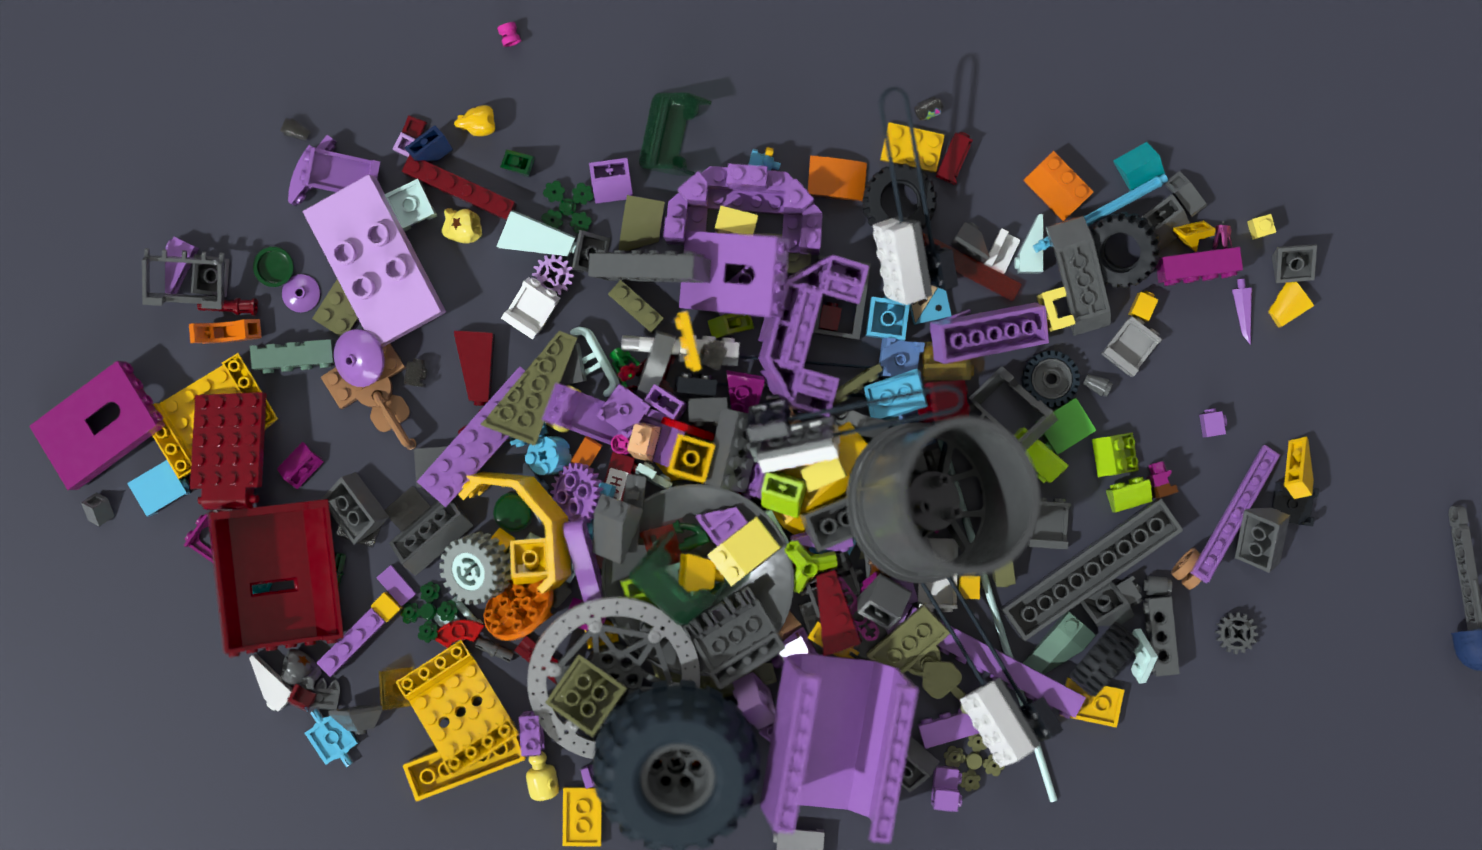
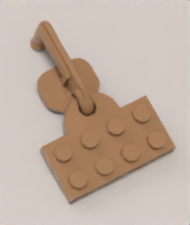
M391 343L382 347L385 359L384 370L380 378L372 385L366 387L353 386L340 376L336 367L321 376L322 381L340 409H344L358 400L361 404L372 407L370 419L379 431L388 432L393 429L403 446L409 450L416 447V441L412 438L409 439L400 423L408 419L410 408L401 396L392 395L393 385L390 378L406 367Z

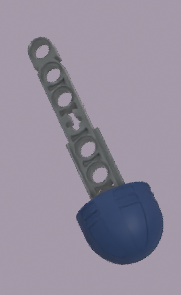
M1451 506L1448 514L1450 526H1452L1451 533L1468 631L1451 633L1453 647L1458 659L1465 666L1473 670L1482 671V599L1470 529L1467 525L1468 517L1464 506Z

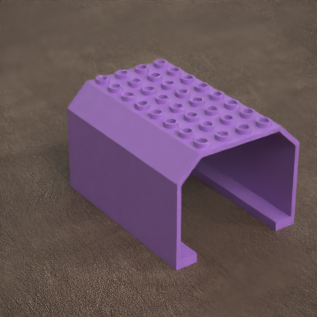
M801 652L785 655L760 807L774 832L794 834L798 805L845 809L867 816L872 821L869 839L876 842L890 843L917 695V688L898 668L872 660Z

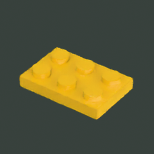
M889 122L887 131L893 164H909V167H916L909 127ZM914 128L921 170L936 173L945 135ZM884 140L880 161L889 162Z
M688 312L677 313V318L674 319L677 329H681L682 337H679L681 348L686 350L687 355L684 356L686 368H690L691 371L701 370Z
M1067 677L1065 686L1086 697L1076 718L1072 716L1070 718L1117 728L1124 689L1105 685L1098 695L1094 697L1090 696L1071 678Z
M563 787V846H601L602 802L596 796L595 788Z

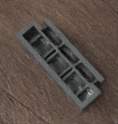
M1172 597L1145 598L1143 612L1146 619L1145 632L1147 639L1157 656L1160 651L1164 650L1165 652L1164 658L1160 660L1157 658L1151 672L1155 676L1180 674ZM1160 612V619L1155 621L1154 615ZM1159 631H1162L1163 637L1160 640H1157V633Z

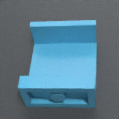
M167 460L127 483L146 516H153L164 506L183 495L192 493L189 489L190 483L183 477L178 479Z

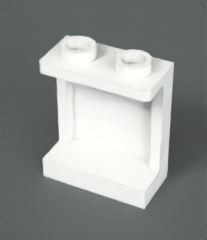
M528 277L523 281L521 289L501 319L531 339H534L539 335L561 298L552 289L543 287L537 279Z

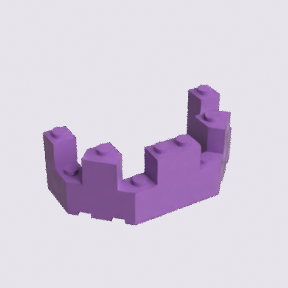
M728 164V167L709 166L701 174L698 171L678 188L679 193L668 201L667 218L665 217L664 239L667 244L684 245L685 231L706 232L708 209L720 210V206L744 212L784 215L782 238H789L788 253L819 255L822 212L814 204V199L797 179L793 180L787 172L769 171L767 166Z
M831 255L812 265L806 266L785 280L786 289L784 292L782 318L764 317L758 341L763 342L759 361L764 369L760 373L764 376L772 395H779L781 400L787 399L790 408L798 410V413L806 414L832 408L839 379L803 369L822 294L859 304L869 269L867 265ZM830 413L813 417H829Z

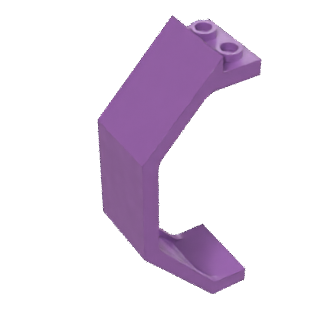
M555 384L542 420L611 445L614 436L621 434L618 429L596 416L605 404L604 401L561 384ZM643 416L639 423L644 422L662 427L653 461L669 467L677 435H685V432Z

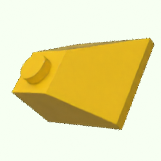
M546 538L510 541L511 579L514 585L532 584L548 577Z

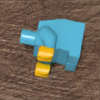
M766 147L765 154H761L757 149L753 148L748 165L767 166V169L771 171V169L779 170L781 163L774 161L772 157L773 148Z

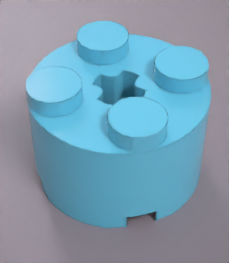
M541 436L538 438L535 446L529 445L525 461L539 475L559 474V471H564L563 466H569L571 463L570 446L562 437Z

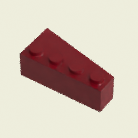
M837 569L818 574L816 579L823 654L827 656L860 645L862 640Z

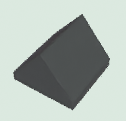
M835 551L838 562L837 571L850 570L852 563L848 551Z

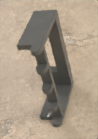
M145 248L142 259V305L162 306L164 302L202 304V308L222 309L224 306V253L220 252L219 259L207 258V252L202 251V258L187 257V250H182V257L167 256V249H163L162 256L150 255L149 248ZM150 261L217 265V296L151 293Z
M818 256L817 260H821L826 256ZM854 261L869 266L860 303L856 305L852 334L818 329L824 294H822L813 334L852 340L860 339L871 263Z
M1001 366L969 397L972 402L969 405L970 412L977 408L982 413L979 417L980 419H989L992 423L1004 428L980 404L1005 382L1043 416L1019 440L1016 439L1026 451L1058 419L1052 410L1043 402H1038L1018 384L1014 376Z

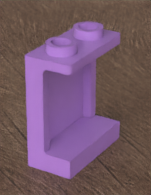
M525 711L519 716L521 756L540 755L541 750H545L544 729L539 723L538 715H535L533 711Z

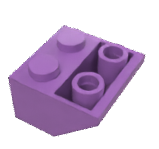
M628 158L589 163L595 204L626 200L627 195L633 196Z

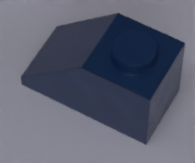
M435 125L404 148L414 160L438 161L453 150L444 134Z

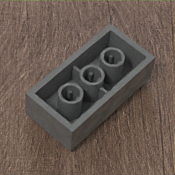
M726 408L721 409L713 443L715 448L704 484L746 493L754 462L750 448L757 447V441L751 442L746 431L748 413Z

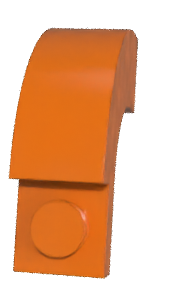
M260 319L189 324L190 343H228L262 338Z

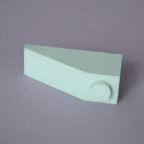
M1043 214L1036 216L1018 252V257L1014 259V268L1018 269V273L1043 272V250L1036 253L1033 249V245L1043 239Z

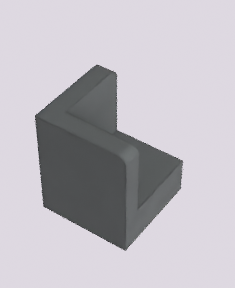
M97 492L81 502L88 521L99 527L114 517L108 498Z

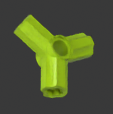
M792 540L784 549L785 553L796 565L793 592H803L810 577L815 576L817 572L838 567L835 551L812 555L806 551L798 540Z

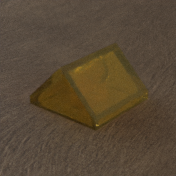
M413 667L384 668L379 671L382 710L411 706L410 702L403 696L396 681L412 672Z

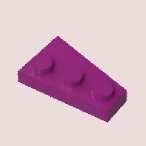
M727 371L731 410L749 413L750 406L759 405L765 382L764 376Z

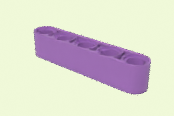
M586 521L565 522L563 528L564 536L583 601L587 602L603 598L601 573L596 555L592 552L593 545Z

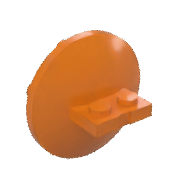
M546 578L536 583L514 585L512 579L507 580L510 584L507 588H504L505 591L489 599L483 614L487 630L500 640H515L521 637L524 638L553 615L550 611L553 603V590L543 594L538 590V587Z

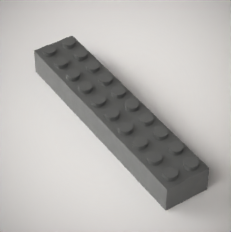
M1156 498L1000 607V609L1021 639L1026 641L1181 533L1183 529L1163 500Z

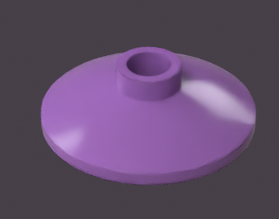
M303 274L294 275L284 284L282 298L285 305L292 311L299 313L308 312L318 304L320 288L312 277ZM299 289L303 291L302 296H297Z

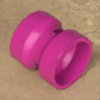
M515 22L505 23L497 28L499 34L502 35L503 47L513 46L521 42L520 35L516 33L517 26Z
M622 434L614 436L611 441L612 450L623 455L630 454L628 452V445L631 437L627 438Z

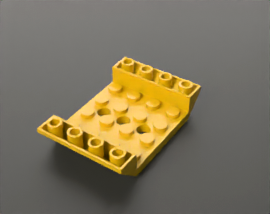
M239 353L222 362V366L161 403L153 404L155 409L163 416V422L166 426L152 436L178 479L191 474L195 395L262 392ZM267 399L265 430L278 420Z
M462 640L396 681L403 696L410 702L443 759L442 762L452 778L519 735L514 722ZM476 697H482V703L479 706L473 705V700ZM464 707L466 709L465 715L458 717L457 710ZM448 718L449 725L442 728L440 726L441 720Z

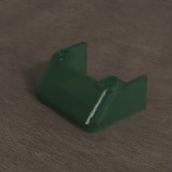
M690 93L655 94L651 101L640 153V166L648 170L677 176L695 175L696 172L686 169V159L679 156L686 120H692L697 116L699 105H711L712 101Z
M669 531L658 538L631 570L630 580L674 623L682 626L689 624L705 611L728 583L726 581L716 583L714 588L709 591L706 589L697 590L693 596L665 571L670 564V555L663 547L675 534L673 531Z

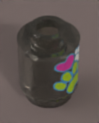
M932 96L917 103L914 111L919 121H926L941 114V109L944 107L940 98L936 99L935 96Z

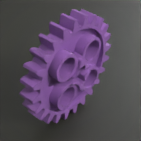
M570 463L569 466H563L564 471H559V476H554L557 482L551 484L554 490L550 491V493L554 494V501L568 516V522L585 520L586 523H590V519H594V511L600 498V491L603 490L602 487H599L602 481L596 480L599 474L593 473L594 468H589L588 465L582 463Z

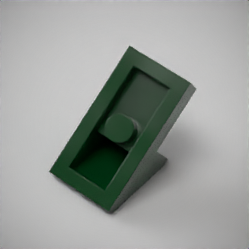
M506 149L500 168L529 177L535 157Z

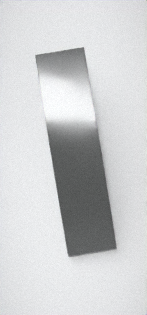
M660 331L656 332L635 392L641 399L645 400L654 384L660 385L676 336Z

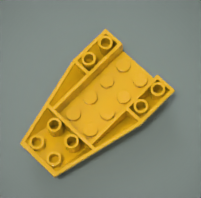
M850 421L838 427L839 432L855 428ZM859 432L840 436L838 459L842 468L845 469L847 476L809 492L807 487L800 514L839 499L846 492L854 463L868 444L859 435ZM804 464L777 471L804 479L801 470L813 464ZM772 511L778 522L792 534L806 532L800 515L799 518Z

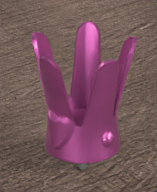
M1222 221V225L1215 226L1216 235L1213 249L1217 248L1220 235L1222 236L1223 248L1228 249V237L1231 248H1233L1230 238L1231 226L1224 225V221Z

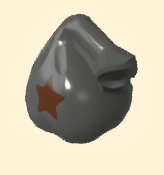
M299 649L288 650L283 660L281 678L288 684L295 685L296 683H301L306 689H314L316 680L322 675L320 666L307 653Z

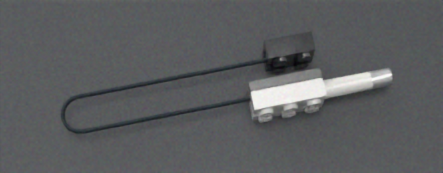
M623 335L621 350L649 352L654 338ZM693 335L700 363L738 366V358L759 360V357L739 355L740 343L735 342V338L722 337V341H716V337L703 336L702 339H696L697 335ZM675 339L671 354L677 355V361L685 362L686 350L681 348L680 340ZM805 361V362H804V364L839 366V367H851V368H863V369H868V368L871 367V366H862V365H850V364H838V363H826V362H814V361ZM680 372V376L675 377L674 391L678 393L716 396V386H728V383H718L717 380L712 379V375L699 374L698 378L693 377L692 373ZM763 386V389L770 390L769 387ZM850 394V395H848V396H853V397H865V398H866V395H865V394Z

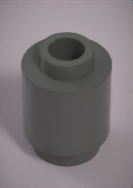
M1147 576V579L1143 580V591H1146L1147 595H1170L1172 592V580L1167 579V577Z

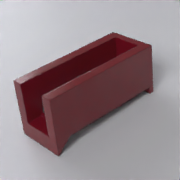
M955 132L936 174V178L953 185L957 184L955 178L958 176L971 146L970 144L973 141L970 139V135L964 132H959V134Z

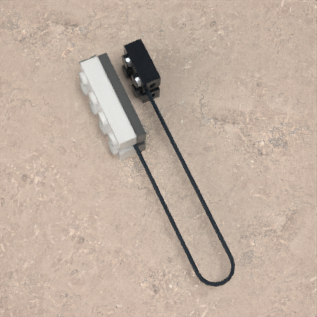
M941 385L791 416V408L787 399L750 406L746 431L751 442L757 441V447L750 448V452L754 457V462H759L763 473L838 458L840 436L951 414L961 408L963 394L955 386ZM949 389L955 391L960 397L959 404L951 409L840 432L834 416L789 424V421Z

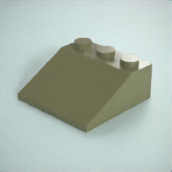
M578 655L545 704L590 736L595 737L605 723L607 716L628 690V687L581 655Z

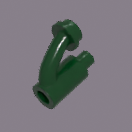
M679 520L673 523L677 534L684 533V530L695 532V534L684 538V542L678 544L680 551L686 549L691 551L711 542L708 533L702 527L691 523H681Z

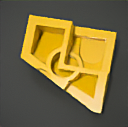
M1287 282L1278 293L1277 299L1271 305L1268 313L1276 325L1282 327L1312 308L1314 304L1297 282Z

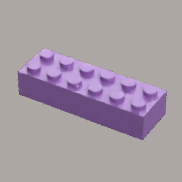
M1029 303L930 322L934 360L943 364L1049 343L1046 307L1039 303Z

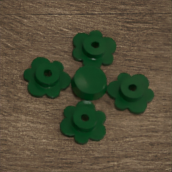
M559 181L547 183L543 195L550 202L555 200L560 202V212H554V210L550 209L541 216V220L544 224L558 229V226L563 224L561 220L562 214L566 216L572 215L570 226L574 227V231L576 233H579V230L588 231L592 219L585 212L580 214L574 212L576 210L575 203L581 202L582 205H585L587 201L593 199L594 195L591 192V186L578 183L576 188L572 190L574 194L572 200L569 198L563 199L565 189L561 187Z
M431 581L420 588L422 593L420 597L426 601V604L422 605L419 609L416 603H406L400 612L405 624L417 622V618L420 616L424 620H428L424 625L419 626L420 632L418 633V638L426 643L438 637V626L429 621L436 616V613L441 616L440 619L442 621L448 620L450 622L455 619V614L458 613V608H456V603L453 600L443 601L438 609H436L435 605L431 604L440 596V586Z

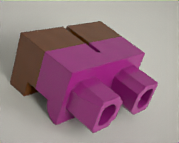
M1164 461L1148 465L1151 476H1147V479L1151 483L1153 499L1178 492L1176 485L1170 486L1168 477L1171 475V470L1166 471Z

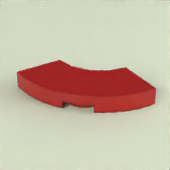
M456 620L437 630L438 637L435 641L446 648H449L458 640L467 639L475 642L485 625L473 620Z

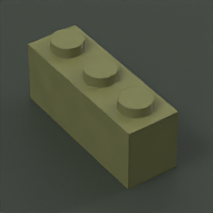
M621 280L608 293L615 302L650 333H653L665 320Z

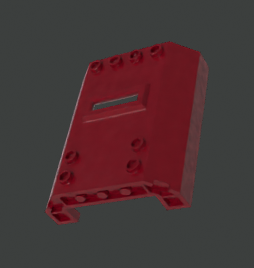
M328 499L207 513L223 654H228V657L241 656L240 652H245V650L246 654L258 652L259 648H266V651L277 650V646L285 645V648L297 647V643L305 642V646L317 644V640H327V644L337 643L340 638H344ZM294 580L295 589L253 594L252 585Z

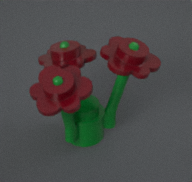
M621 347L616 348L609 355L613 361L611 364L615 368L621 384L634 393L637 386L627 387L625 381L634 378L635 375L638 377L642 373L647 358L640 363L629 351L624 352V350H621ZM628 359H630L633 363L627 365L629 362Z

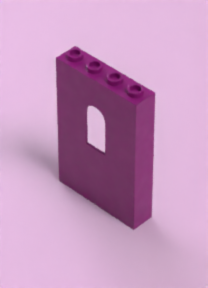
M116 361L29 426L67 490L80 489L166 426L163 422V416L155 409L152 398L146 394L143 389V383L136 378L133 373L134 369L128 362ZM107 403H117L120 407L119 417L94 435L86 419Z

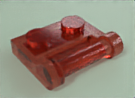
M673 523L640 532V537L644 540L650 562L648 564L649 570L680 562L682 553L678 546L679 542ZM652 535H656L662 560L657 561L650 537Z

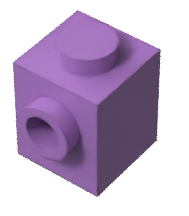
M1216 408L1204 410L1205 414L1199 415L1203 437L1226 434L1225 426H1227V419L1222 411L1216 412Z

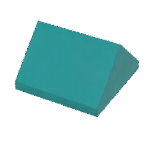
M1147 142L1113 160L1129 191L1154 179L1156 176L1159 177L1165 174L1160 155Z

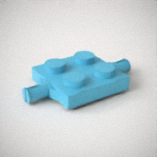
M317 709L312 711L310 714L316 723L305 732V735L325 765L341 758L346 767L351 765L353 762L347 753L350 748L359 743L352 731H347L331 716L323 718Z

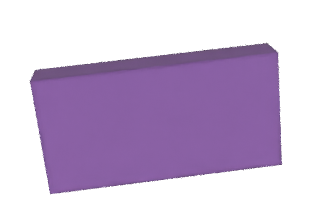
M392 565L376 577L401 607L417 594Z

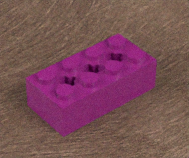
M1240 247L1162 257L1159 259L1156 269L1158 283L1170 286L1180 283L1181 280L1185 284L1198 281L1199 278H1202V281L1214 280L1219 275H1221V279L1230 278L1238 275L1237 272L1242 271L1243 266Z

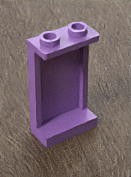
M309 147V150H305L303 161L306 162V167L301 170L300 180L303 181L302 185L338 192L367 175H373L377 178L380 162Z

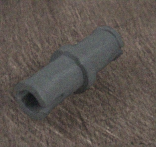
M479 636L474 647L489 653L491 657L496 656L510 663L514 651L499 646L498 642L493 643Z

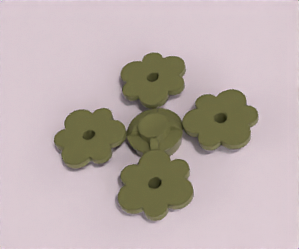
M980 733L968 736L969 741L967 744L969 747H972L974 752L968 754L967 757L962 754V748H956L955 746H949L948 752H945L943 755L946 758L945 764L949 767L953 765L954 767H959L960 763L966 762L967 767L970 769L967 773H962V781L959 785L968 792L972 789L977 790L980 787L979 781L981 778L979 775H976L974 770L980 768L981 765L986 768L985 772L987 774H992L993 776H999L1000 770H1003L1005 767H1000L994 761L992 754L988 756V759L984 760L978 754L981 749L985 750L987 748L983 743Z

